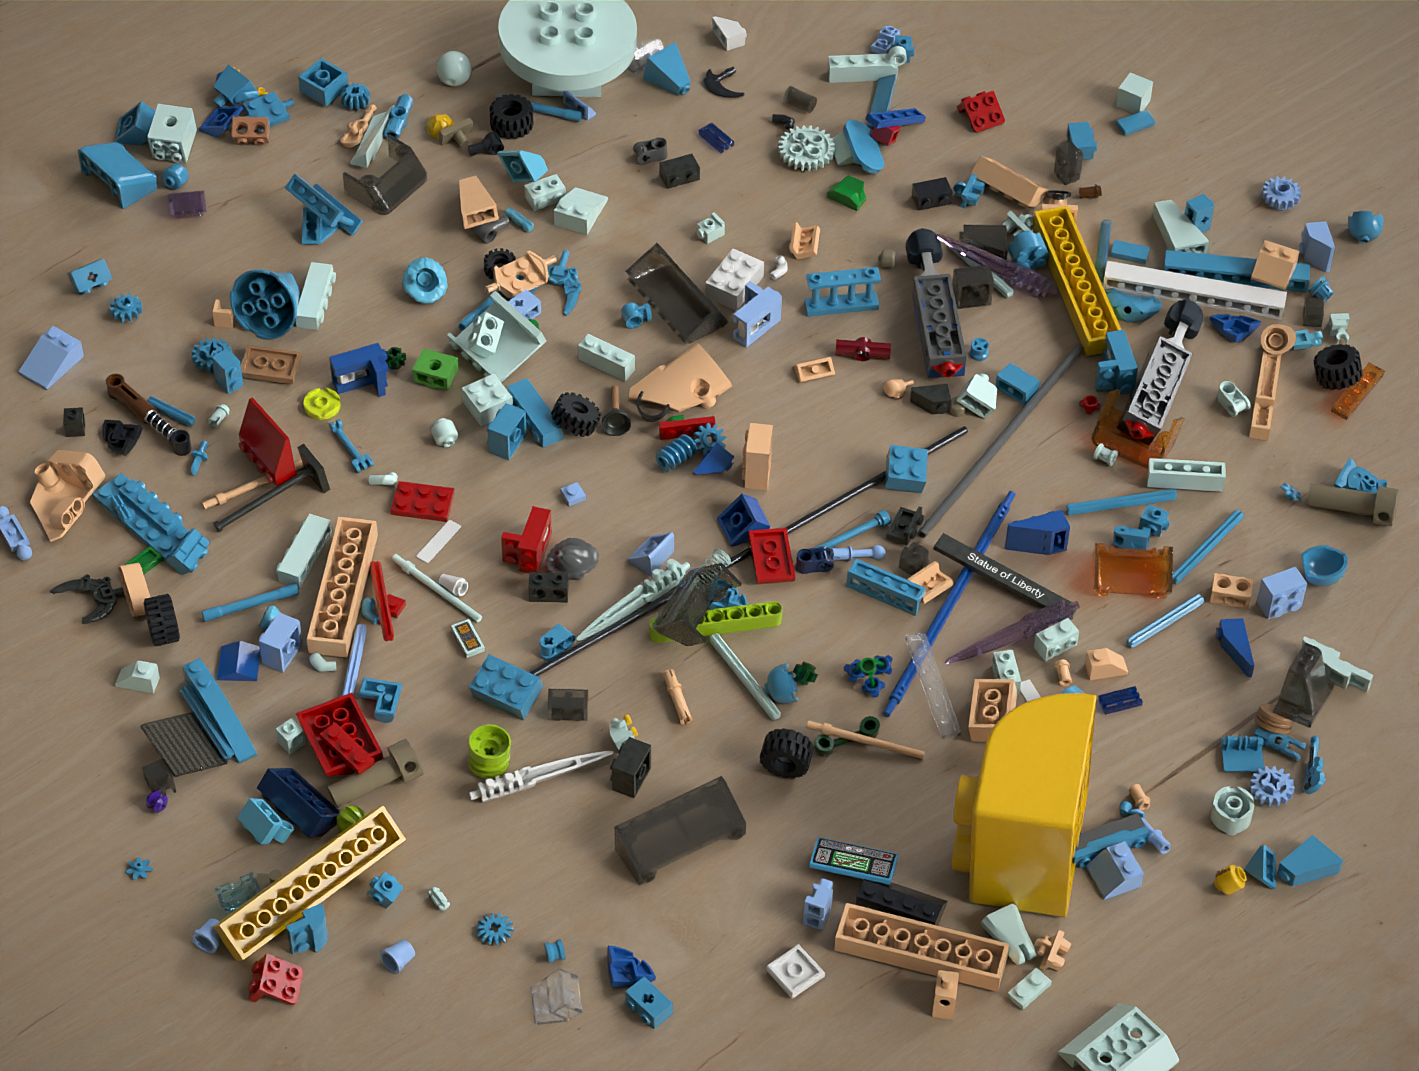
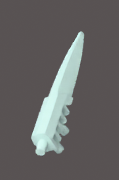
M669 559L666 571L662 569L653 570L651 582L646 579L644 585L635 587L633 592L591 623L576 640L581 641L618 622L646 603L654 602L686 579L685 572L691 568L690 564L685 562L681 565L676 560Z

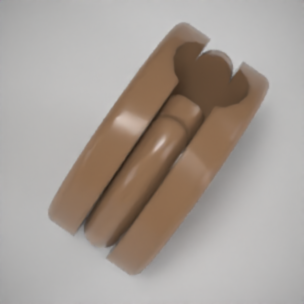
M1267 703L1260 705L1255 718V722L1260 727L1276 734H1289L1295 720V716L1289 710Z

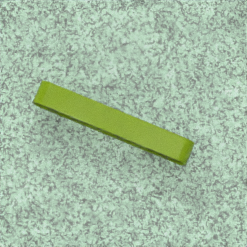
M771 601L654 617L649 622V637L653 642L660 643L711 636L715 633L727 634L777 627L782 622V605L779 602Z

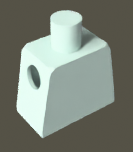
M975 374L966 382L956 401L985 419L996 408L997 388L988 382V375Z

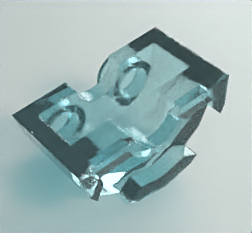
M251 872L240 877L237 883H226L215 888L222 909L232 913L258 894L260 888L254 873Z

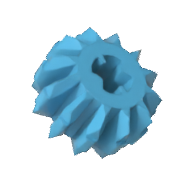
M352 82V85L346 84V87L342 88L341 91L342 104H344L345 108H350L351 111L353 109L359 110V108L365 109V106L370 101L369 89L366 88V85H361L360 82L358 84Z

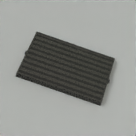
M193 712L144 723L140 726L174 778L228 763L227 759H223Z

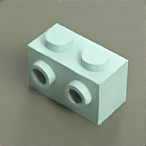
M557 174L524 185L525 198L533 211L559 203L560 199L566 195V187Z
M1066 618L1037 633L1034 649L1044 661H1047L1077 646L1079 630L1069 618Z

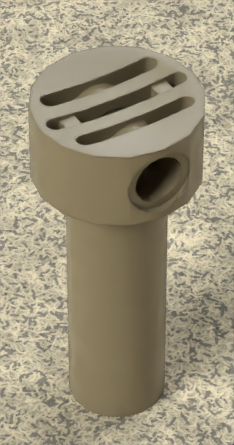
M1311 483L1308 506L1373 516V524L1393 526L1399 489L1379 486L1377 493Z
M403 739L387 747L389 756L375 762L373 766L360 775L355 772L327 786L335 806L339 808L398 778H401L406 784L422 776V767L408 740Z

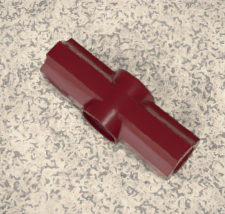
M860 337L856 341L836 339L835 355L854 356L856 360L862 362L868 361L870 358L890 359L891 343L872 342L867 337Z

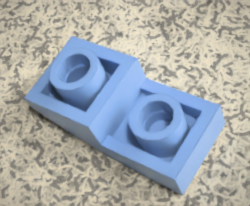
M885 25L879 32L878 39L871 45L870 51L877 54H888L891 44H894L895 35H900L901 30Z

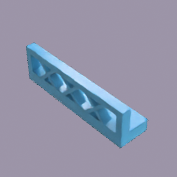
M859 559L854 561L847 573L846 587L912 615H917L919 602L926 592L925 587ZM855 579L859 581L860 585L855 582H852V580ZM871 587L876 588L878 592L872 590ZM888 594L893 595L895 599L890 598ZM905 601L913 604V607L907 605Z

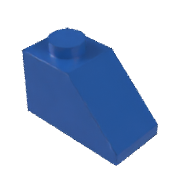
M716 443L692 474L722 473L724 470L728 472L734 464L732 461L734 456L719 443Z

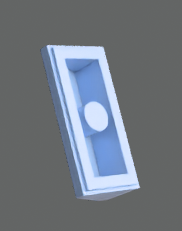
M563 91V102L569 108L582 112V117L586 120L596 115V112L570 92Z

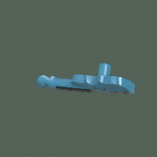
M1315 735L1310 740L1309 762L1306 765V778L1303 782V791L1306 794L1316 792L1326 781V778L1323 777L1325 774L1321 771L1324 761L1317 757L1319 738Z

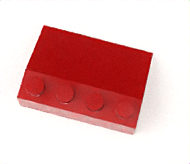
M253 397L250 398L239 431L240 442L238 445L240 450L248 455L250 462L257 465L259 472L266 475L270 484L273 483L277 487L297 475L290 440Z
M352 693L296 713V717L326 776L355 773L320 738V733L335 722L374 759V762L383 759V752Z

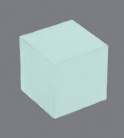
M1130 72L1118 89L1116 107L1133 114L1142 112L1151 100L1153 81Z

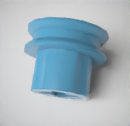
M1325 276L1313 283L1307 291L1311 293L1312 297L1317 296L1323 303L1334 294V291L1328 286L1330 281H1326Z

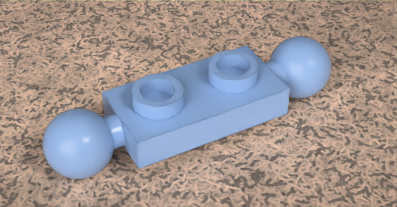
M0 506V532L12 552L17 550L16 554L20 560L30 559L32 550L28 546L30 545L29 539L15 515L9 516L8 508Z

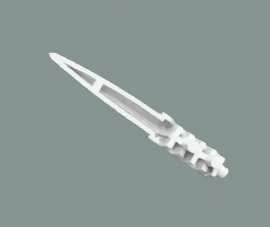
M614 751L570 757L530 768V766L524 767L519 771H514V774H504L503 778L497 776L494 780L487 779L483 784L482 782L478 783V790L469 792V797L471 800L481 798L483 803L535 786L536 783L563 775L612 755Z

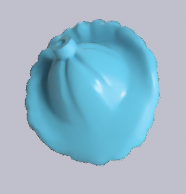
M420 257L413 260V262L409 263L403 274V288L417 302L424 304L434 303L444 296L448 288L447 277L443 267L437 261L428 257Z

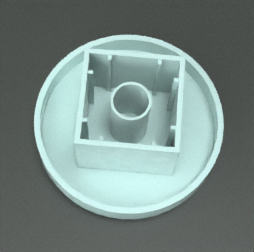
M510 0L503 8L499 18V50L507 66L519 77L532 83V96H563V91H568L575 97H601V85L610 82L623 73L634 58L637 44V22L633 11L624 0Z

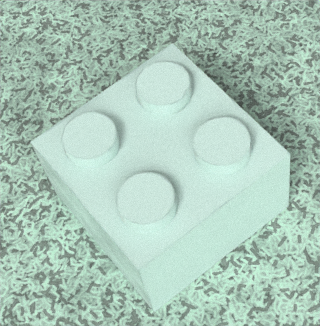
M495 374L462 387L463 403L480 426L492 422L496 417L497 411L502 409L505 403L513 405V397Z

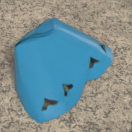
M1114 288L1105 290L1114 314L1119 320L1140 322L1154 316L1162 307V302L1154 296H1136ZM1127 306L1132 309L1129 314L1124 312V308Z

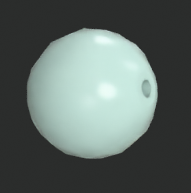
M449 51L439 58L437 62V75L448 86H460L471 75V63L465 54L458 51Z

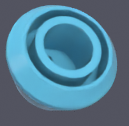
M269 606L259 623L262 630H267L270 621L275 619L278 613H281L276 606Z

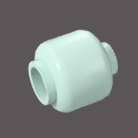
M442 418L433 423L431 433L436 444L444 447L452 446L458 438L453 422Z

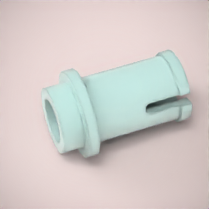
M225 404L218 405L216 411L208 419V423L210 424L213 421L211 426L217 428L221 421L229 416L230 409Z

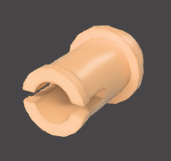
M1058 660L1054 666L1061 686H1068L1072 683L1069 672L1070 664L1066 660Z
M1139 784L1131 786L1128 791L1136 802V808L1140 810L1148 809L1150 807V798L1145 796Z

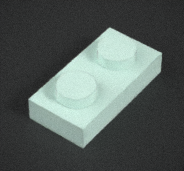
M1035 968L1007 993V998L1023 1010L1050 987L1052 981L1039 969Z

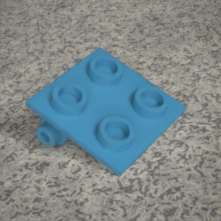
M1229 735L1221 737L1224 772H1257L1259 768L1264 771L1263 738L1259 736L1248 738L1247 735L1244 738L1241 735L1238 738L1237 736Z

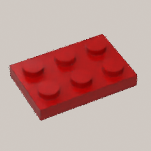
M398 481L391 507V515L447 522L455 490L450 487Z
M787 528L749 530L748 537L756 583L767 584L795 581L796 576Z

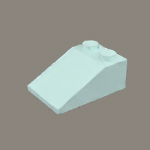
M575 187L560 199L554 209V225L587 235L605 206L608 197Z

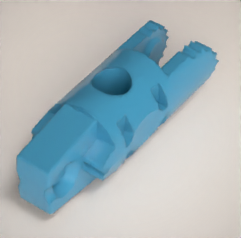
M1257 727L1254 733L1255 736L1263 738V745L1298 761L1301 756L1296 752L1288 750L1290 744L1300 749H1305L1306 744L1289 736L1276 734ZM1277 740H1282L1280 744H1276Z

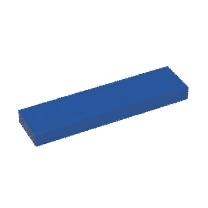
M916 108L870 113L866 116V120L875 128L923 123L926 119L925 115Z

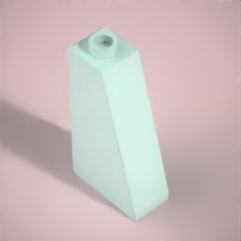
M1172 200L1154 203L1153 217L1168 250L1207 254L1209 240Z

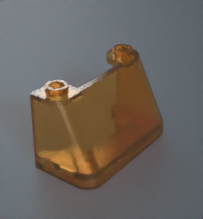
M1095 543L1092 554L1093 591L1097 592V595L1108 596L1109 593L1155 595V598L1165 599L1167 595L1172 593L1173 547L1163 546V549H1158L1156 552V548L1149 550L1114 548V546H1110L1107 549L1105 543Z

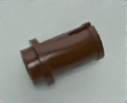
M1095 184L1091 187H1079L1080 199L1102 196L1101 186Z

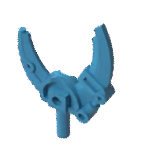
M564 250L558 266L550 265L547 270L548 281L551 284L564 285L567 296L564 314L567 316L575 307L582 287L581 283L578 282L577 269L575 267L565 268L569 252ZM538 287L530 290L529 292L533 294Z

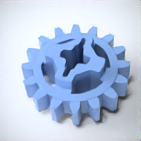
M1265 766L1264 771L1259 768L1257 774L1253 773L1250 781V793L1255 794V800L1261 799L1260 804L1262 805L1267 802L1268 807H1271L1272 804L1279 807L1280 802L1285 805L1287 799L1291 800L1295 786H1293L1294 780L1289 779V773L1283 774L1284 769L1277 771L1276 766H1273L1272 770H1270L1268 766Z

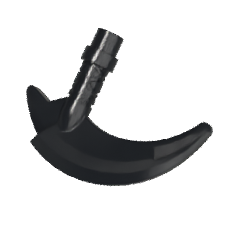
M734 67L727 68L718 75L712 74L711 69L707 71L704 83L714 94L726 98H736L745 95L744 92L730 91L720 83L721 80L731 77L736 73Z

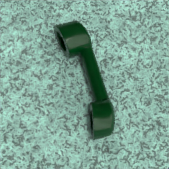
M874 716L865 717L860 722L859 731L853 733L875 738L879 733L880 722ZM818 735L814 741V750L820 755L827 756L833 752V748L852 742V740L841 737L832 740L827 735Z

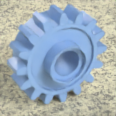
M1276 176V180L1270 178L1269 182L1265 181L1262 189V199H1265V203L1274 209L1287 210L1293 208L1294 204H1298L1301 197V187H1297V182L1292 183V179L1286 180L1285 176L1280 179Z

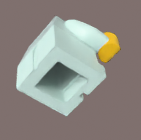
M628 714L623 717V720L612 719L609 726L610 735L618 751L622 743H626L629 737L635 739L638 736L635 727H631L629 731L626 727L632 724Z

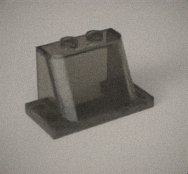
M1305 642L1288 669L1278 702L1273 710V713L1311 728L1335 686L1327 681L1322 651L1318 647Z

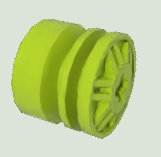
M487 724L479 726L471 733L467 763L469 769L475 775L481 778L493 779L503 775L509 768L511 738L504 728Z

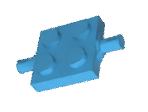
M271 92L243 103V108L247 113L245 117H268L270 127L290 120L286 108L295 104L292 98L282 102L275 92Z

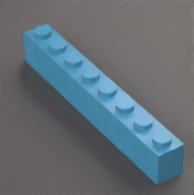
M1166 250L1163 271L1260 288L1283 290L1251 279L1257 259ZM1297 263L1286 290L1307 292L1310 281V264Z

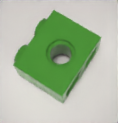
M423 349L412 369L413 382L424 384L430 389L448 391L459 370L458 358L433 350Z

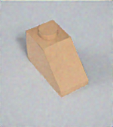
M1107 648L1087 651L1085 667L1089 680L1128 675L1123 656Z

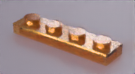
M1368 363L1363 369V375L1360 377L1361 380L1356 382L1354 386L1346 389L1332 406L1331 412L1348 420L1384 376L1385 370Z

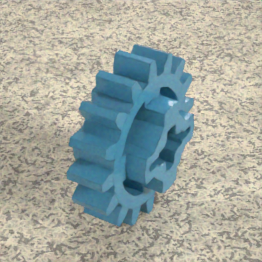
M215 337L212 340L206 338L205 342L200 340L199 345H194V350H192V361L195 363L196 368L201 367V371L208 369V373H210L214 369L212 357L226 348L232 352L231 346L228 345V342L223 343L222 338L216 341Z

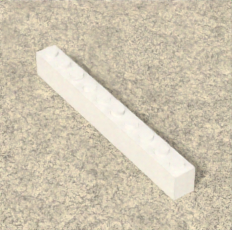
M1112 261L1107 262L1103 282L1104 289L1114 288L1125 293L1148 297L1154 296L1155 298L1176 302L1186 299L1194 301L1199 306L1282 320L1287 292Z

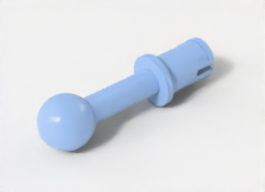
M875 545L871 549L852 550V547L848 546L847 548H831L833 552L830 553L832 561H852L853 557H872L873 559L880 560L884 558L886 552L881 545Z
M1133 809V810H1135V811L1144 813V812H1143L1142 810H1140V809ZM1141 818L1149 831L1148 842L1154 844L1161 854L1167 853L1170 850L1171 844L1162 836L1160 830H1154L1145 818Z

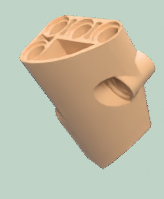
M696 343L667 366L661 365L632 386L629 392V399L637 400L639 393L643 391L642 401L656 403L665 407L667 404H670L669 408L678 412L699 404L707 409L715 405V396L723 394L732 387V384L699 343Z
M56 450L46 463L40 464L35 469V474L39 481L30 503L50 542L64 536L84 511L85 502L105 479V473L89 453Z

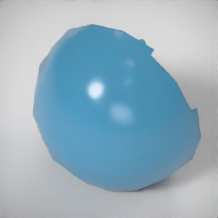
M1329 545L1311 547L1301 554L1305 580L1315 586L1327 587L1337 583L1344 576L1348 568V557L1345 552L1343 553L1338 549L1329 547Z

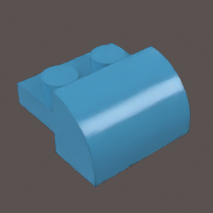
M322 903L302 911L303 919L286 926L289 947L293 955L298 952H304L312 946L315 952H318L325 946L328 940V930Z

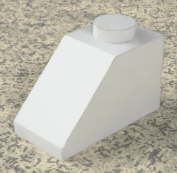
M716 16L712 17V30L726 51L745 45L747 33L738 22Z

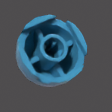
M1371 211L1353 212L1352 216H1348V231L1359 242L1368 243L1378 238L1382 233L1384 226V217L1377 214V216H1374Z
M788 663L774 667L767 676V683L764 684L766 694H771L772 698L781 704H789L799 700L798 697L794 698V692L798 691L792 671L788 672L786 668L790 667Z

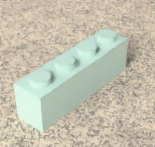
M311 262L298 304L297 328L318 330L320 323H323L324 310H327L328 307L327 298L331 296V285L336 280V272H333V265Z
M1149 458L1147 487L1223 492L1226 478L1225 463Z
M309 514L307 519L303 520L298 534H295L291 547L287 548L282 563L280 562L277 565L276 573L280 583L286 585L296 583L297 588H301L332 533L331 520Z

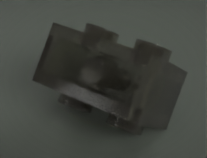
M1073 142L1057 147L1054 173L1064 185L1080 180L1083 153Z

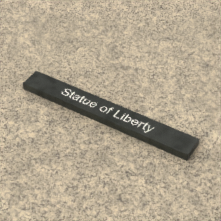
M945 533L941 535L934 545L933 550L1063 620L1066 618L1071 619L1078 608V605Z

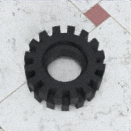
M496 248L494 252L490 250L489 254L486 253L484 258L485 275L489 279L494 278L493 270L495 264H508L515 261L514 253H509L508 249L504 251L503 248H500V251Z

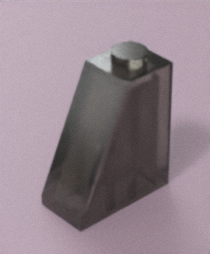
M1006 225L963 226V232L959 234V242L963 243L967 250L973 254L1007 264L1008 244Z

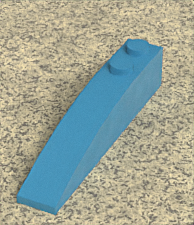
M201 658L183 665L186 683L188 686H191L233 750L238 763L240 764L256 756L257 752L242 724Z

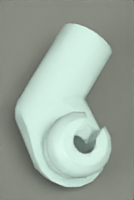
M390 472L388 475H370L369 484L393 486L397 483L398 476L394 472Z
M313 653L310 656V663L317 671H336V661L326 662L319 653Z

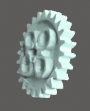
M803 125L802 129L796 126L795 131L790 128L789 133L784 132V136H781L778 153H780V158H783V163L788 162L789 167L794 165L795 170L798 167H801V171L804 168H807L808 171L811 168L817 170L818 166L824 168V163L829 164V160H833L835 143H833V138H830V134H825V130L819 131V127L812 129V125L809 128Z

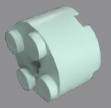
M1230 786L1221 788L1215 794L1210 819L1213 824L1231 836L1246 830L1251 823L1254 811L1252 795L1241 787L1230 788Z

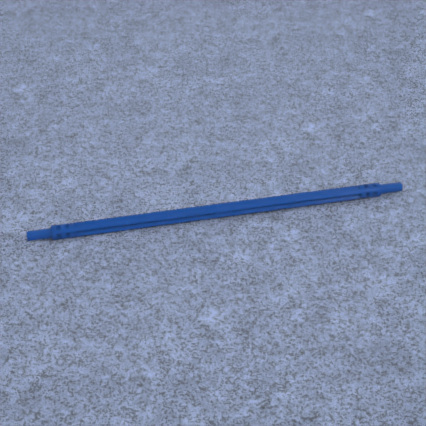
M1009 491L1003 503L999 504L974 550L982 554L986 552L1010 510L1009 506L1016 495L1013 491ZM966 567L962 569L890 695V701L883 711L885 717H890L895 706L901 702L974 571Z

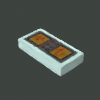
M469 619L451 625V630L467 658L485 652V647Z

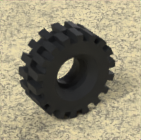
M569 392L562 393L551 411L552 420H555L554 423L556 425H560V429L567 430L566 433L570 434L571 432L574 436L579 434L580 437L590 436L601 418V412H599L598 407H595L593 401L590 402L589 398H583L581 394L576 395L574 392H571V394Z

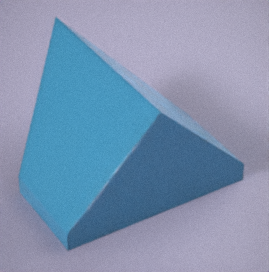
M303 208L302 244H321L341 226L336 224L335 227H331L312 210Z

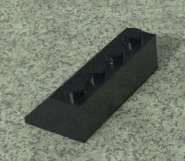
M866 879L863 880L856 896L857 906L936 926L939 925L948 902L947 900L893 882L889 885Z

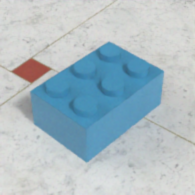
M488 654L469 688L474 697L524 720L543 689V684L540 677Z

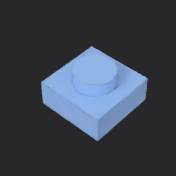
M578 482L561 488V495L568 506L586 500V495Z

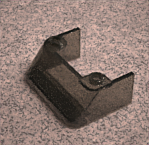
M390 134L387 136L389 157L398 162L381 177L364 175L358 180L346 172L343 173L345 194L380 215L391 213L427 181V171L413 149Z
M722 563L688 571L653 623V628L659 634L684 646L705 643L707 639L696 627L711 603L722 601L727 596L726 592L728 589L739 587L742 583Z

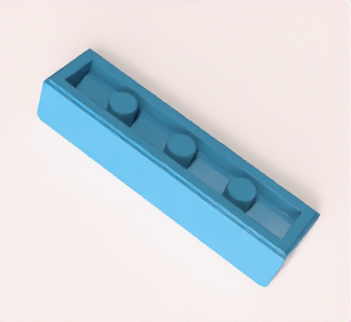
M896 74L879 78L870 113L889 111L896 83ZM868 122L867 127L872 128V124Z

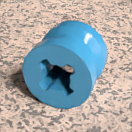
M975 338L971 342V358L976 361L985 360L988 357L989 342L984 338Z
M561 939L556 940L555 943H544L548 963H553L556 959H566Z

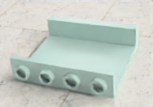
M494 291L490 295L494 303L483 313L487 312L504 321L495 354L484 358L467 349L469 344L468 338L474 327L473 322L456 338L450 332L447 335L450 339L449 344L456 351L459 349L461 351L460 354L466 361L471 360L473 367L478 372L482 370L485 377L495 374L502 383L546 342V339L538 328L499 293Z

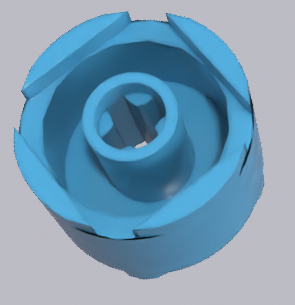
M1024 231L1014 236V241L1011 244L1009 242L1008 251L1015 267L1021 273H1027L1030 270L1044 267L1047 264L1048 251L1040 233L1037 232L1035 234L1033 231Z

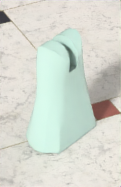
M1010 904L986 915L980 924L994 940L1009 944L1008 956L1017 966L1024 963L1025 958L1031 960L1037 957L1035 947L1025 929L1016 905Z

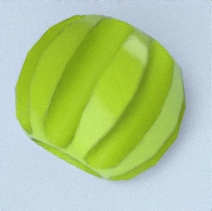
M346 806L339 812L336 819L339 830L341 832L366 815L365 812L357 806Z

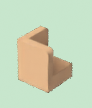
M216 299L213 308L215 327L233 328L235 315L232 309H221L220 300Z

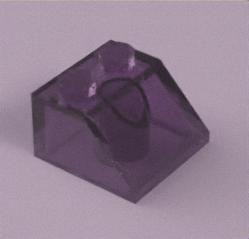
M205 190L168 194L170 215H175V219L185 218V214L192 213L193 217L203 216V212H207Z

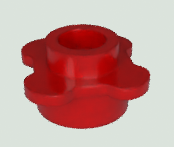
M1087 395L1083 400L1079 401V406L1083 407L1087 414H1091L1094 410L1101 408L1097 397L1093 395Z

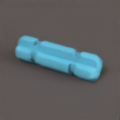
M508 207L505 210V216L526 232L533 230L534 224L515 209Z

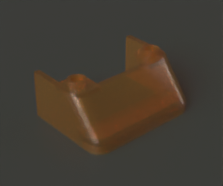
M1120 390L1110 391L1092 434L1093 444L1098 446L1101 443L1105 448L1112 451L1116 450L1118 451L1117 456L1148 469L1149 458L1165 459L1176 442L1185 418L1174 419L1169 432L1163 431L1159 433L1156 440L1152 441L1148 446L1116 429L1122 416V412L1114 408Z

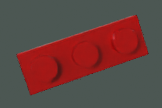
M715 416L659 422L660 440L679 438L682 434L689 437L694 436L695 432H699L698 428L700 426L705 428V425L709 423L712 428L716 424Z
M336 722L320 733V738L358 775L375 764L374 759Z

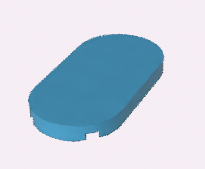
M848 120L843 127V133L854 162L857 165L860 163L862 169L866 172L878 173L884 167V160L876 139L871 137L872 131L860 121Z

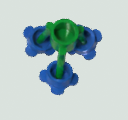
M876 655L874 659L864 658L862 661L856 659L850 665L846 664L844 671L849 675V681L855 682L860 677L868 676L869 678L866 679L865 685L861 688L862 692L869 693L872 697H878L880 690L885 688V683L877 677H873V675H879L880 673L891 674L893 671L891 668L893 658L890 655L885 657Z

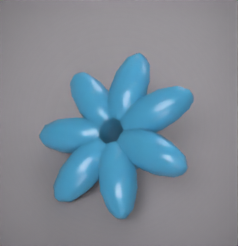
M1283 483L1280 486L1285 490L1284 495L1286 498L1301 500V493L1294 490V486H1289L1287 483Z
M137 857L136 863L128 862L131 868L126 871V874H133V880H136L139 874L142 878L146 879V872L153 871V868L148 866L150 860L147 859L142 862L141 858Z

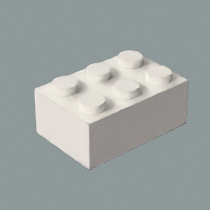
M732 249L706 281L705 297L737 311L745 301V285L749 281L757 285L764 277V262L736 249Z

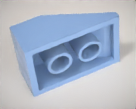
M52 326L40 337L18 371L19 374L48 390L84 357L81 341Z

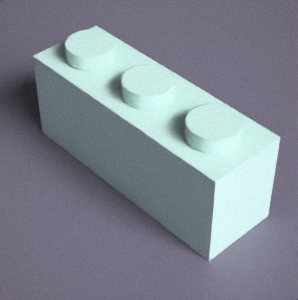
M587 334L578 345L580 361L624 382L635 371V355L599 338Z

